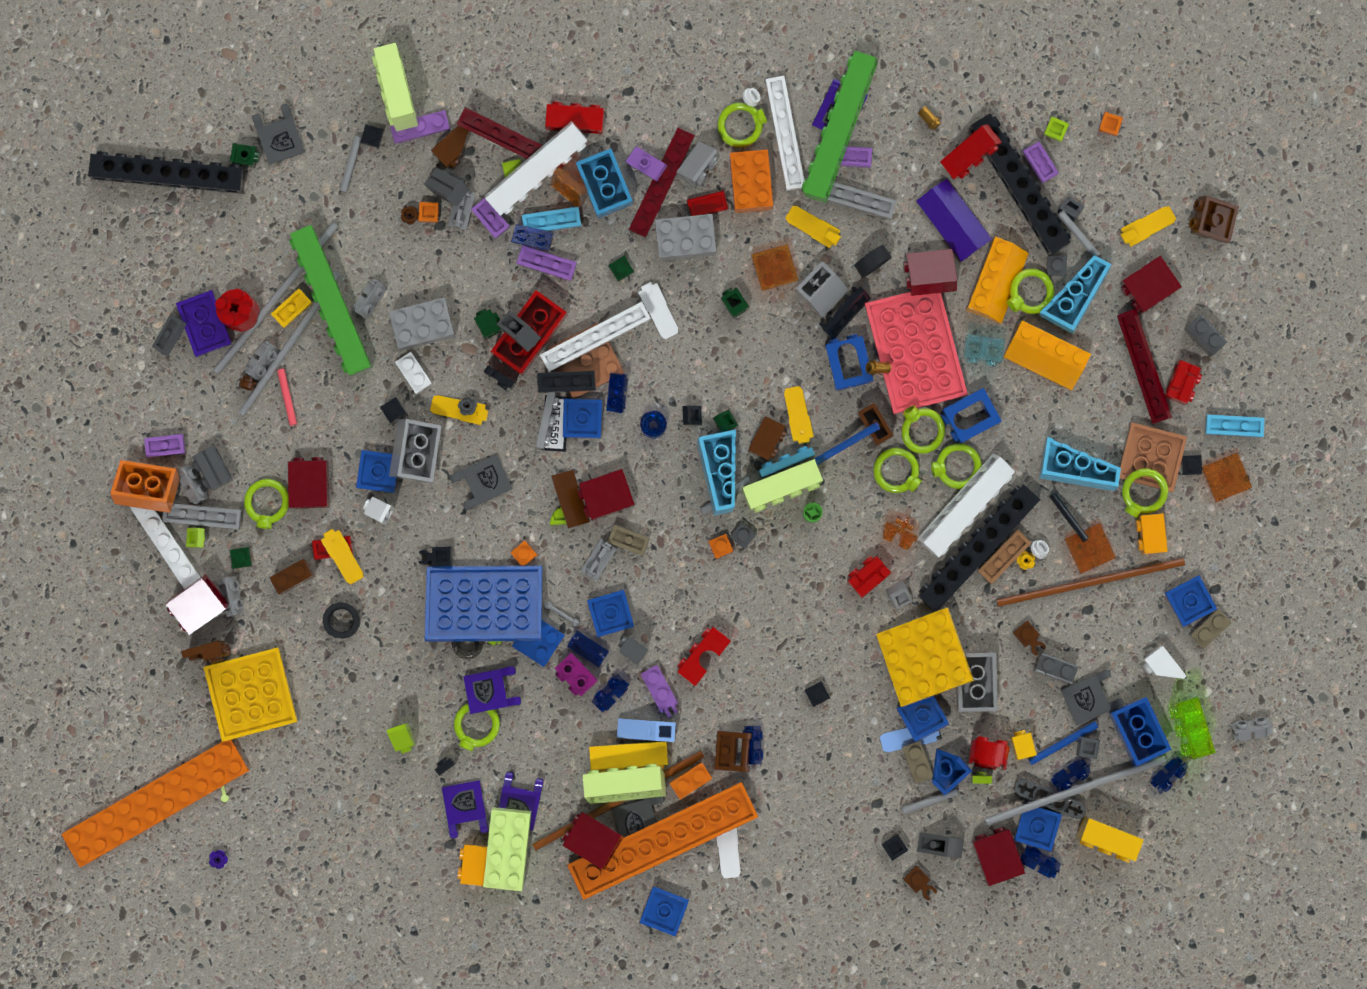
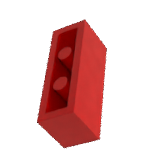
M551 102V104H547L545 128L550 131H560L572 121L582 133L603 134L604 108L595 104H591L589 107H582V104L570 103L569 106L563 105L562 102Z
M988 124L983 125L944 157L940 163L953 180L958 178L962 180L970 174L969 170L973 166L976 168L984 162L983 158L987 154L989 156L994 154L999 149L997 146L1002 142Z

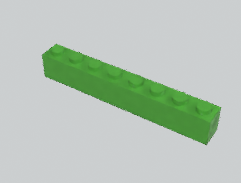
M855 51L853 56H850L848 59V71L841 78V90L836 92L834 109H830L828 125L824 126L821 133L823 139L821 144L816 146V158L814 162L811 161L808 169L809 177L802 184L803 193L807 198L827 204L878 65L877 58Z
M309 225L290 233V245L293 250L296 249L299 256L296 259L300 268L304 267L306 271L304 278L307 285H311L314 290L311 292L315 303L319 302L321 307L318 310L323 321H327L329 327L326 330L329 337L335 340L336 345H333L337 356L341 355L343 359L341 366L344 373L353 376L372 368L314 227Z

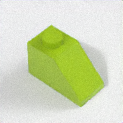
M408 723L386 730L395 752L400 751L403 754L412 751L411 747L415 746V742Z

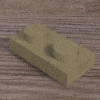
M614 525L607 543L644 556L650 538Z
M1217 609L1190 636L1204 649L1232 622Z
M921 741L903 746L902 750L915 784L932 778L933 774Z

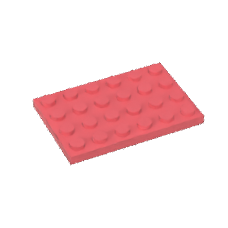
M907 292L865 303L879 362L888 361L891 364V372L889 374L883 373L893 415L904 412L913 405L921 408L968 395L941 293L911 296V293Z

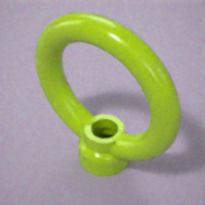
M740 102L727 106L721 112L717 128L720 137L725 143L732 147L743 148L756 142L761 135L763 124L768 122L762 108L757 110L753 106ZM737 110L747 111L753 116L755 122L753 134L744 140L731 138L725 129L727 117Z
M1030 268L1019 272L1011 283V298L1007 300V304L1015 313L1019 310L1028 314L1040 313L1054 297V286L1051 279L1046 273L1038 269ZM1028 276L1038 277L1046 286V297L1038 306L1024 304V300L1018 295L1020 282Z
M915 405L910 406L903 412L905 420L902 425L901 434L903 442L908 449L915 453L926 454L934 451L941 445L945 437V424L937 412L926 408L917 409ZM921 416L932 418L938 427L935 440L927 446L914 444L909 436L910 425Z
M955 443L941 451L937 462L931 463V471L934 478L939 477L947 486L954 489H962L980 469L982 464L980 456L975 449L967 444ZM954 451H964L973 459V473L964 481H954L946 475L944 462L946 457Z
M887 449L877 457L874 463V478L877 484L887 492L902 493L910 490L913 493L922 482L918 478L919 464L915 456L906 449ZM893 455L906 458L912 469L911 476L907 481L898 486L888 484L881 475L883 462Z
M1139 469L1132 472L1125 479L1122 486V497L1127 505L1124 510L1138 518L1139 514H1149L1159 510L1168 497V485L1164 477L1152 469ZM1142 476L1154 478L1160 486V496L1150 506H1141L1130 497L1131 484Z
M259 480L253 483L245 494V510L248 516L257 522V528L272 529V523L282 519L288 511V491L276 480ZM262 487H273L278 490L282 497L281 508L272 516L259 515L252 507V497Z
M467 703L456 713L454 730L460 740L458 746L472 752L474 747L488 745L495 739L499 732L500 720L496 710L486 711L492 720L490 733L478 740L466 736L462 730L461 723L464 715L469 711Z

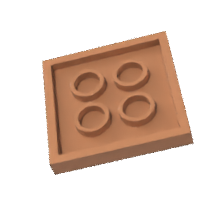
M599 322L549 347L548 350L598 325ZM609 342L558 368L559 372L595 371L596 388L625 374ZM590 391L570 392L573 399H576Z
M1131 422L1120 463V479L1125 480L1132 472L1139 469H1152L1164 477L1168 485V492L1173 493L1187 436ZM1142 476L1133 481V483L1160 489L1158 482L1149 476Z

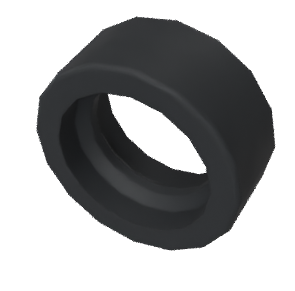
M881 245L856 262L854 267L863 278L885 264L892 256L885 246Z
M338 602L326 609L323 614L322 623L329 635L334 638L345 639L357 632L360 626V616L354 606ZM339 609L349 611L353 618L351 627L344 632L334 630L330 623L331 615Z

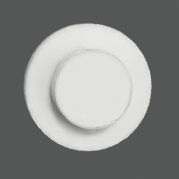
M748 88L743 92V100L748 106L754 107L760 101V94L756 89Z
M1036 540L1031 543V552L1035 557L1043 559L1047 556L1049 547L1045 541Z

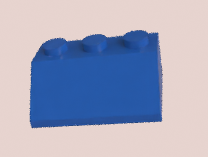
M1147 697L1108 713L1133 766L1141 765L1172 750Z

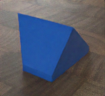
M936 749L932 783L946 795L967 777L972 770L959 756Z

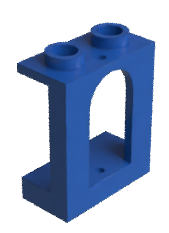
M858 334L847 336V340L839 341V339H833L825 345L835 391L874 381L873 376L866 372V364L869 362L863 336L858 337ZM851 344L856 349L862 376L844 380L838 358V348Z
M984 388L944 408L941 415L945 425L949 424L952 430L950 435L954 442L958 441L960 444L1002 422ZM979 401L988 418L965 430L957 428L954 424L955 415Z

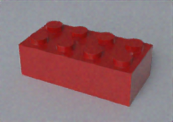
M535 290L517 316L527 323L541 339L527 352L504 332L490 351L492 355L521 376L526 373L568 316L565 310L537 290Z

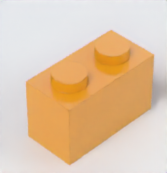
M1164 513L1138 516V520L1135 521L1136 531L1140 535V539L1137 540L1138 551H1141L1142 555L1168 552Z
M465 844L464 848L460 849L459 859L463 860L462 868H458L457 879H461L460 884L483 886L488 846Z

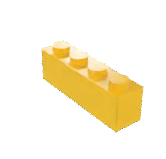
M666 741L589 747L591 770H598L599 773L607 772L606 769L618 768V771L626 770V767L629 766L645 768V765L657 764L661 769H664V765H668Z

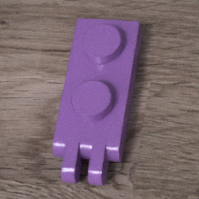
M658 665L641 673L660 712L665 711L669 718L671 714L668 709L672 708L674 713L677 714L678 711L675 705L678 702Z

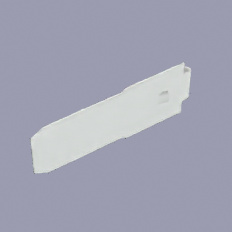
M649 282L641 286L642 291L638 293L661 337L667 339L677 334L678 327L666 305L667 302L658 284L652 285Z
M737 828L716 837L721 874L724 878L739 877L740 874Z

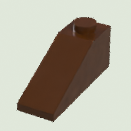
M457 126L431 150L432 154L445 168L454 169L461 162L460 159L465 151L471 131Z

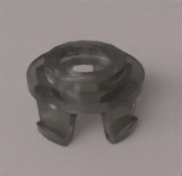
M474 641L475 645L471 651H464L461 648V642H451L453 652L459 658L466 660L477 657L483 649V641Z

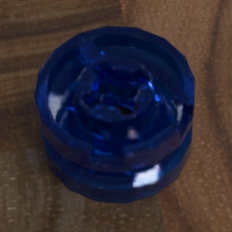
M653 410L646 412L640 422L642 433L651 439L660 438L664 435L667 428L664 415ZM655 421L657 423V427L651 428L650 423Z

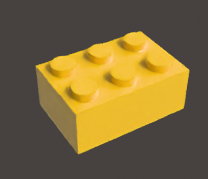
M1083 817L1076 838L1080 840L1079 844L1092 849L1095 845L1098 847L1097 851L1109 856L1113 852L1116 854L1115 858L1127 863L1130 860H1137L1144 839L1087 817Z

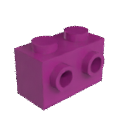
M570 653L554 668L557 671L555 675L561 682L566 680L570 685L568 689L575 696L579 694L582 697L598 682L573 653Z

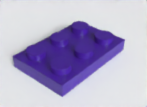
M212 290L176 303L181 319L186 323L185 330L196 358L232 345L226 325L217 317L216 298Z

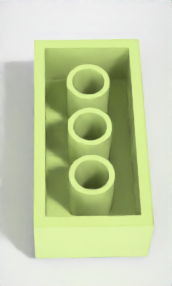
M396 43L373 48L375 55L372 56L376 67V75L382 90L381 95L385 103V111L390 126L394 125L396 132L418 126L405 70Z
M815 459L742 487V492L749 510H754L757 513L767 508L766 505L770 503L775 506L784 502L785 497L790 496L792 499L802 495L803 490L808 489L810 492L818 489L823 479Z
M657 764L645 765V768L629 766L626 767V770L618 771V768L607 769V772L599 773L598 770L588 771V774L583 775L584 798L589 804L667 796L665 773Z
M492 808L483 887L514 891L523 890L532 811Z

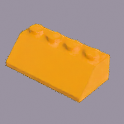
M995 236L966 311L1002 324L1008 308L1007 300L1011 298V283L1014 277L1023 270L1029 253L1014 243Z
M1021 321L1003 358L1072 391L1091 354L1025 321Z

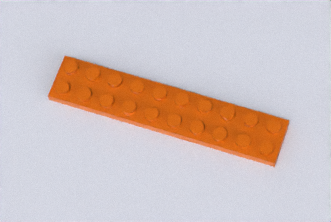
M233 740L221 742L61 835L81 868L250 770Z
M740 782L624 837L605 870L600 869L584 858L567 864L583 900L752 821L758 818V815L743 783Z

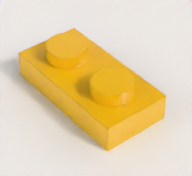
M298 289L275 309L271 315L285 329L312 302Z

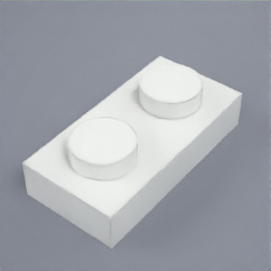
M409 352L395 362L416 395L432 385L412 352Z

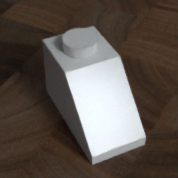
M374 497L371 500L367 499L363 507L365 515L385 525L395 509Z
M1159 646L1142 659L1144 663L1142 666L1148 674L1152 673L1155 676L1178 679L1187 677L1163 646Z

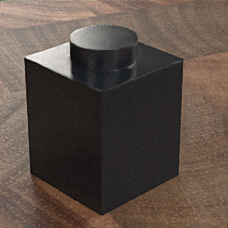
M397 397L380 407L391 425L397 423L398 419L408 416Z

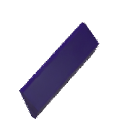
M947 179L933 187L916 201L961 262L992 240Z

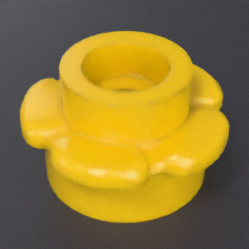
M1023 551L1016 559L1017 564L1023 570L1031 569L1035 565V556L1032 553H1028V551Z

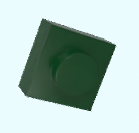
M625 255L608 265L618 282L634 273Z
M729 409L713 417L721 433L730 431L738 426Z
M250 547L230 550L232 569L252 566Z

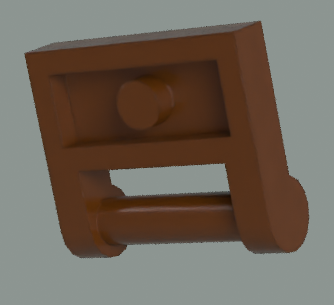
M717 731L715 770L750 772L748 759L752 733ZM738 738L742 739L740 766L736 765Z

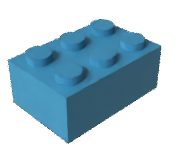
M611 148L576 162V167L598 219L633 205L632 198Z

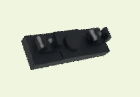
M853 286L851 289L855 293L852 296L845 294L847 300L837 309L834 316L826 315L829 320L828 323H819L822 330L831 340L838 336L865 306V303L871 299L862 287L857 289Z
M595 371L537 373L538 393L595 391Z

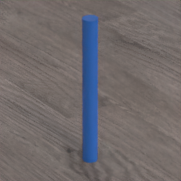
M876 422L814 458L816 464H821L880 429V426Z
M1095 721L1037 753L1036 756L1028 758L1029 763L1032 766L1078 740L1080 736L1083 737L1099 728Z

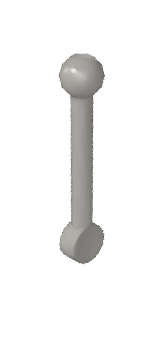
M545 602L544 606L546 609H551L572 622V625L575 627L579 625L578 619H572L552 606L551 602Z

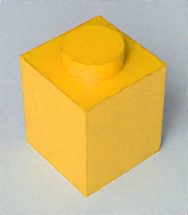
M1025 730L1014 732L1015 736L1010 737L1015 759L1020 760L1036 756L1031 733H1026Z

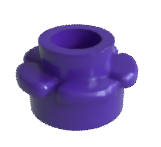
M222 850L213 851L209 855V864L211 867H216V869H222L228 862V857Z

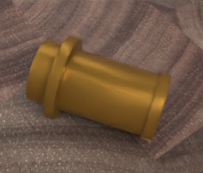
M927 106L918 112V115L928 125V129L935 130L940 126V118H937Z
M870 360L866 364V372L870 375H875L876 373L889 374L891 372V364L888 361L876 362L875 360Z

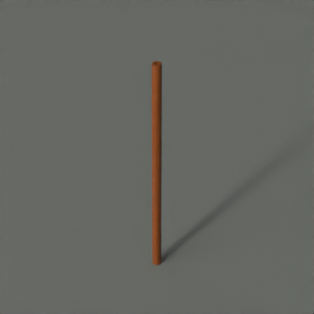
M1184 558L996 599L998 607L1185 566Z
M702 751L663 771L665 779L704 758ZM625 801L605 803L587 813V815L596 818ZM572 822L533 843L535 851L564 836L567 831H571L574 826Z

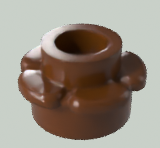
M414 206L402 209L400 217L404 223L412 225L419 219V212H417Z
M244 375L243 378L238 379L240 381L238 386L242 389L253 391L254 386H257L254 378Z

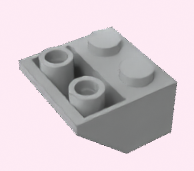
M698 142L677 170L676 175L693 188H696L697 185L701 186L707 178V171H712L718 163V151Z
M823 261L795 289V292L822 318L849 291L839 277Z

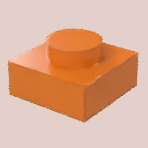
M1104 112L1098 131L1117 137L1123 117Z
M419 202L418 221L438 223L439 203Z
M726 534L708 541L715 559L733 552Z
M523 541L510 552L521 566H526L537 556L526 541Z

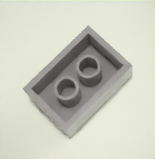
M712 214L655 220L659 261L716 255Z
M445 297L389 312L397 346L400 351L456 337Z
M398 419L389 476L433 483L442 426L410 419Z
M964 653L974 681L956 687L957 712L998 711L996 653Z

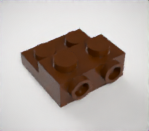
M1200 196L1193 205L1196 211L1194 217L1189 222L1190 233L1206 239L1211 238L1226 244L1230 243L1239 206L1210 196Z
M218 640L183 650L181 653L183 659H189V661L203 659L214 664L225 661L224 657L231 655V649L225 641Z

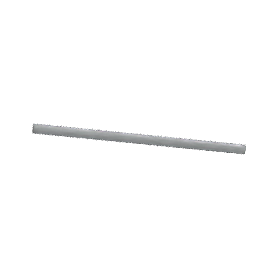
M336 271L333 273L337 282L341 274ZM313 302L264 376H262L257 386L238 411L239 414L242 416L246 415L319 309V302Z

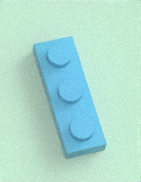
M579 207L522 215L525 235L581 227Z
M1207 414L1205 434L1262 438L1264 437L1265 418Z
M805 446L796 450L797 454L791 457L789 454L779 457V462L772 464L770 461L761 465L762 469L759 470L761 478L815 455L813 448L808 449Z

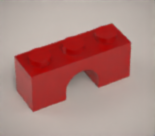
M714 627L711 630L707 628L701 635L703 638L699 645L695 643L689 650L691 653L687 660L683 658L677 665L679 668L677 672L694 686L698 684L707 672L699 663L700 655L705 651H713L720 656L731 642L730 639Z

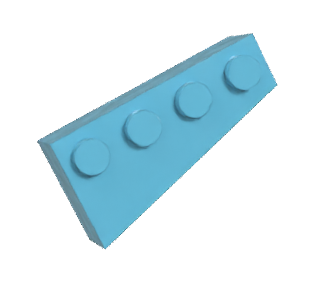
M1094 255L1058 295L1040 312V317L1074 334L1108 275L1111 264Z
M736 430L698 437L697 447L714 516L733 512L735 508Z
M1047 437L1044 441L1039 479L1115 491L1118 488L1120 467L1099 458L1096 459L1085 452H1080L1064 443L1061 444L1054 441L1050 437Z

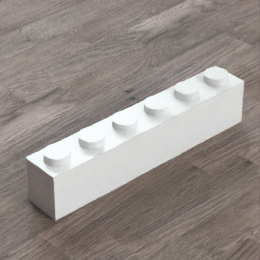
M571 121L485 195V199L500 216L503 213L508 214L514 208L513 204L518 200L522 202L528 196L527 192L532 188L536 190L542 185V180L546 176L551 177L557 172L556 168L561 163L565 165L572 158L570 155L575 151L580 152L586 147L587 138Z
M992 454L917 540L933 555L937 557L944 555L951 543L959 539L962 534L961 532L973 523L975 516L986 508L991 498L998 495L999 489L1012 479L1015 471L1000 456Z

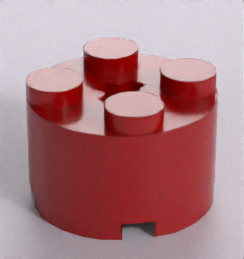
M239 288L228 290L215 302L217 317L228 328L234 331L245 332L257 323L258 314L260 313L259 305L245 291Z
M981 736L971 740L968 758L969 765L975 762L974 766L992 770H996V767H1001L1002 771L1006 770L1010 749L1007 746V741L996 740V742H989V738Z

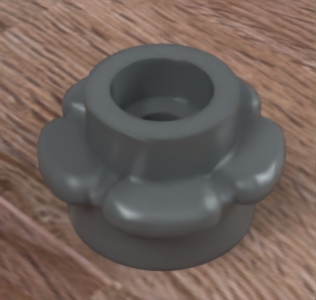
M464 397L462 401H459L458 408L461 414L472 415L476 411L477 403L471 397Z

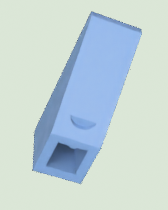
M618 718L617 738L675 742L676 722Z

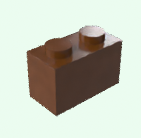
M875 403L857 412L856 415L864 428L876 422L880 426L879 430L869 435L875 447L894 436Z
M765 416L748 452L767 462L770 458L774 459L778 451L775 447L778 441H783L787 433L784 431L786 426Z
M302 559L269 578L278 595H283L314 578L315 575L307 560Z

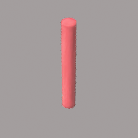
M279 369L277 373L289 425L294 426L297 425L285 369Z

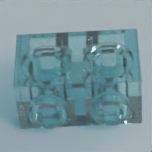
M967 334L965 336L962 359H967V363L978 364V361L986 362L985 365L997 367V364L1002 363L1005 339ZM976 345L979 349L978 354H972L969 351V346ZM995 348L998 352L997 357H991L988 354V349Z

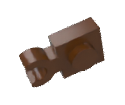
M1028 620L1013 632V635L1024 648L1028 645L1031 646V652L1035 656L1038 655L1035 651L1037 645H1040L1042 649L1046 648L1043 642L1036 640L1040 635Z
M917 865L903 878L916 893L921 889L923 897L928 901L930 900L926 895L928 890H932L935 894L937 893L933 886L927 885L930 879Z

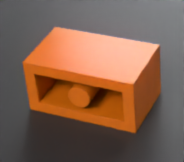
M701 762L669 784L681 800L710 781L712 777Z

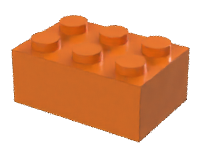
M768 149L730 153L734 212L773 210Z
M120 460L110 495L114 504L171 513L180 477L175 468Z

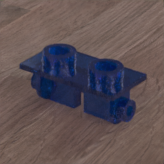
M516 224L511 242L548 251L551 246L553 233Z
M610 373L606 411L622 413L626 409V395H624V391H627V382L629 380L627 374Z
M578 630L567 645L568 648L597 667H600L609 653L608 650Z
M619 674L611 677L605 688L594 695L592 703L602 712L608 711L616 702L612 696L615 694L620 698L628 690L629 684Z
M744 726L743 733H752L748 765L762 764L764 753L761 749V741L763 739L761 726Z
M1178 756L1176 758L1173 757L1164 766L1168 771L1167 774L1160 770L1151 778L1150 784L1154 788L1158 786L1159 794L1169 791L1173 786V782L1177 778L1181 779L1187 773L1188 766L1186 762L1181 765L1183 761Z
M1078 759L1068 765L1069 774H1067L1065 769H1062L1053 775V778L1050 780L1054 786L1056 785L1057 792L1067 790L1078 780L1083 781L1089 776V773H1091L1090 767L1084 759Z
M1026 845L1025 853L1020 857L1022 864L1033 870L1038 864L1040 865L1038 873L1047 878L1051 877L1054 879L1056 874L1059 873L1061 865L1057 859L1051 856L1047 857L1039 849Z

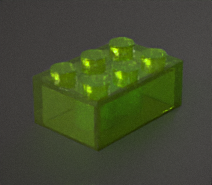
M1188 697L1170 703L1168 710L1171 719H1175L1176 726L1174 730L1177 738L1180 737L1182 745H1180L1182 755L1186 756L1187 759L1194 760L1216 753L1199 697Z

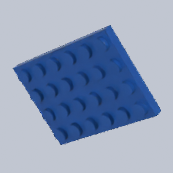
M542 566L427 567L425 642L542 641Z

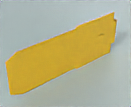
M792 206L785 217L788 223L807 233L811 238L828 248L832 245L836 246L841 238L838 235L841 230L824 220L818 219L798 206Z
M1164 206L1146 217L1121 228L1123 233L1120 235L1124 243H1129L1130 247L1149 238L1150 235L1173 224L1176 217L1170 206Z
M800 386L786 388L784 397L793 441H798L799 444L809 443V438L814 436L803 390Z
M440 395L433 396L430 411L434 414L481 425L482 421H487L489 411L485 409V404L477 403L476 411L472 415H463L458 408V403L462 400Z
M331 529L323 534L325 538L321 539V542L331 559L336 563L346 582L351 585L362 579L363 571L351 553L350 547L340 530L335 532Z

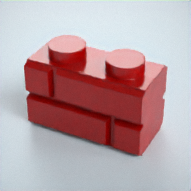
M1183 360L1177 361L1165 391V397L1182 405L1192 402L1195 396L1193 388L1195 384L1198 385L1202 378L1201 368Z
M869 556L862 562L864 567L859 571L855 568L847 575L849 577L847 583L861 599L891 574L890 570L878 556L874 558Z

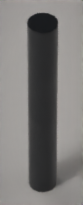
M1053 493L1050 499L1081 541L1084 543L1089 540L1087 534L1058 495Z

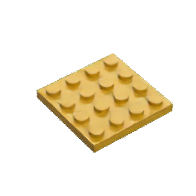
M944 608L876 634L901 707L974 681L949 608Z
M279 647L203 667L222 742L298 722Z

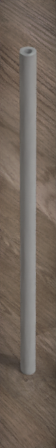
M334 222L331 223L319 238L322 247L338 228ZM299 264L262 308L258 314L255 326L243 332L213 369L218 375L302 273L304 267L300 268Z
M1163 755L1141 765L1123 769L984 818L986 826L1164 764L1166 763V758Z

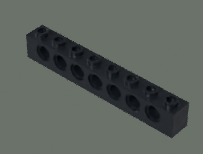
M988 114L971 124L969 130L973 134L981 126L988 124L1002 142L997 147L1003 148L1006 151L1005 156H999L995 152L990 156L987 154L986 157L1048 256H1051L1071 243V236L1067 229L1063 230L1061 227V220L1057 213L1051 211L1049 200L1039 192L1041 190L1039 184L1029 176L1031 174L1029 168L1025 164L1022 165L1019 160L1021 158L1019 152L1015 148L1012 149L1009 144L1011 141L1005 132L1002 133L999 128L1000 123L998 119ZM1013 164L1016 167V171L1009 172L1006 166ZM1023 180L1026 183V187L1019 188L1017 181ZM1027 197H1035L1036 204H1029ZM1037 213H1045L1046 220H1039L1037 218ZM1048 228L1055 229V237H1051L1048 235Z
M97 151L96 154H90L88 177L92 180L243 194L245 171L237 164H229V167L221 166L222 164L217 162H210V165H205L203 162L192 160L191 163H184L182 159L165 161V158L162 157L146 159V156L134 155V158L122 153H115V156H110L107 152ZM113 162L114 168L111 171H107V164ZM133 164V170L126 173V166ZM147 166H152L150 174H144V169ZM171 168V174L163 176L164 169ZM190 170L189 177L182 178V172ZM208 171L209 177L206 180H202L201 174ZM227 173L228 179L221 182L219 180L221 174Z
M1024 484L1020 487L1016 485L1010 492L1012 496L1007 501L1005 499L1001 501L997 506L999 510L994 515L992 513L988 515L984 520L986 524L981 529L979 527L976 528L971 534L973 538L968 543L965 541L958 548L960 552L955 557L952 555L945 562L947 566L942 571L939 569L931 577L934 580L930 585L926 583L918 591L921 593L918 598L933 612L938 611L1041 500ZM1014 500L1020 501V510L1013 509L1012 502ZM1001 514L1008 516L1009 520L1005 525L999 521ZM988 528L995 530L996 535L993 539L986 536ZM975 542H979L983 546L980 553L973 550ZM962 556H966L970 560L967 567L960 564ZM949 570H953L957 574L954 581L947 578ZM936 584H940L944 588L941 595H937L934 592Z

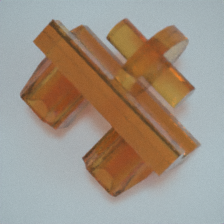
M907 516L904 521L899 518L896 519L895 523L900 525L901 528L889 522H886L883 527L885 530L882 539L892 542L895 534L902 537L898 546L905 550H908L917 541L918 536L905 530L906 528L912 531L914 528L913 525L908 523L910 518Z

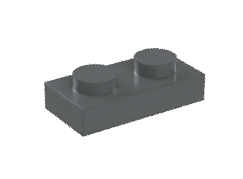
M170 313L152 347L168 357L184 330L186 323Z

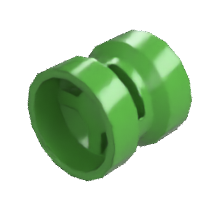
M817 503L807 504L803 510L804 519L810 523L817 522L822 516L821 506Z

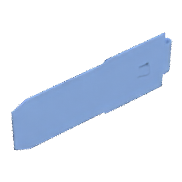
M907 728L884 733L880 736L882 748L885 752L900 750L903 746L915 742ZM939 731L920 740L921 744L936 742V737L940 735Z

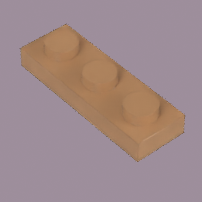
M1016 530L977 572L990 584H993L1031 542L1019 530Z

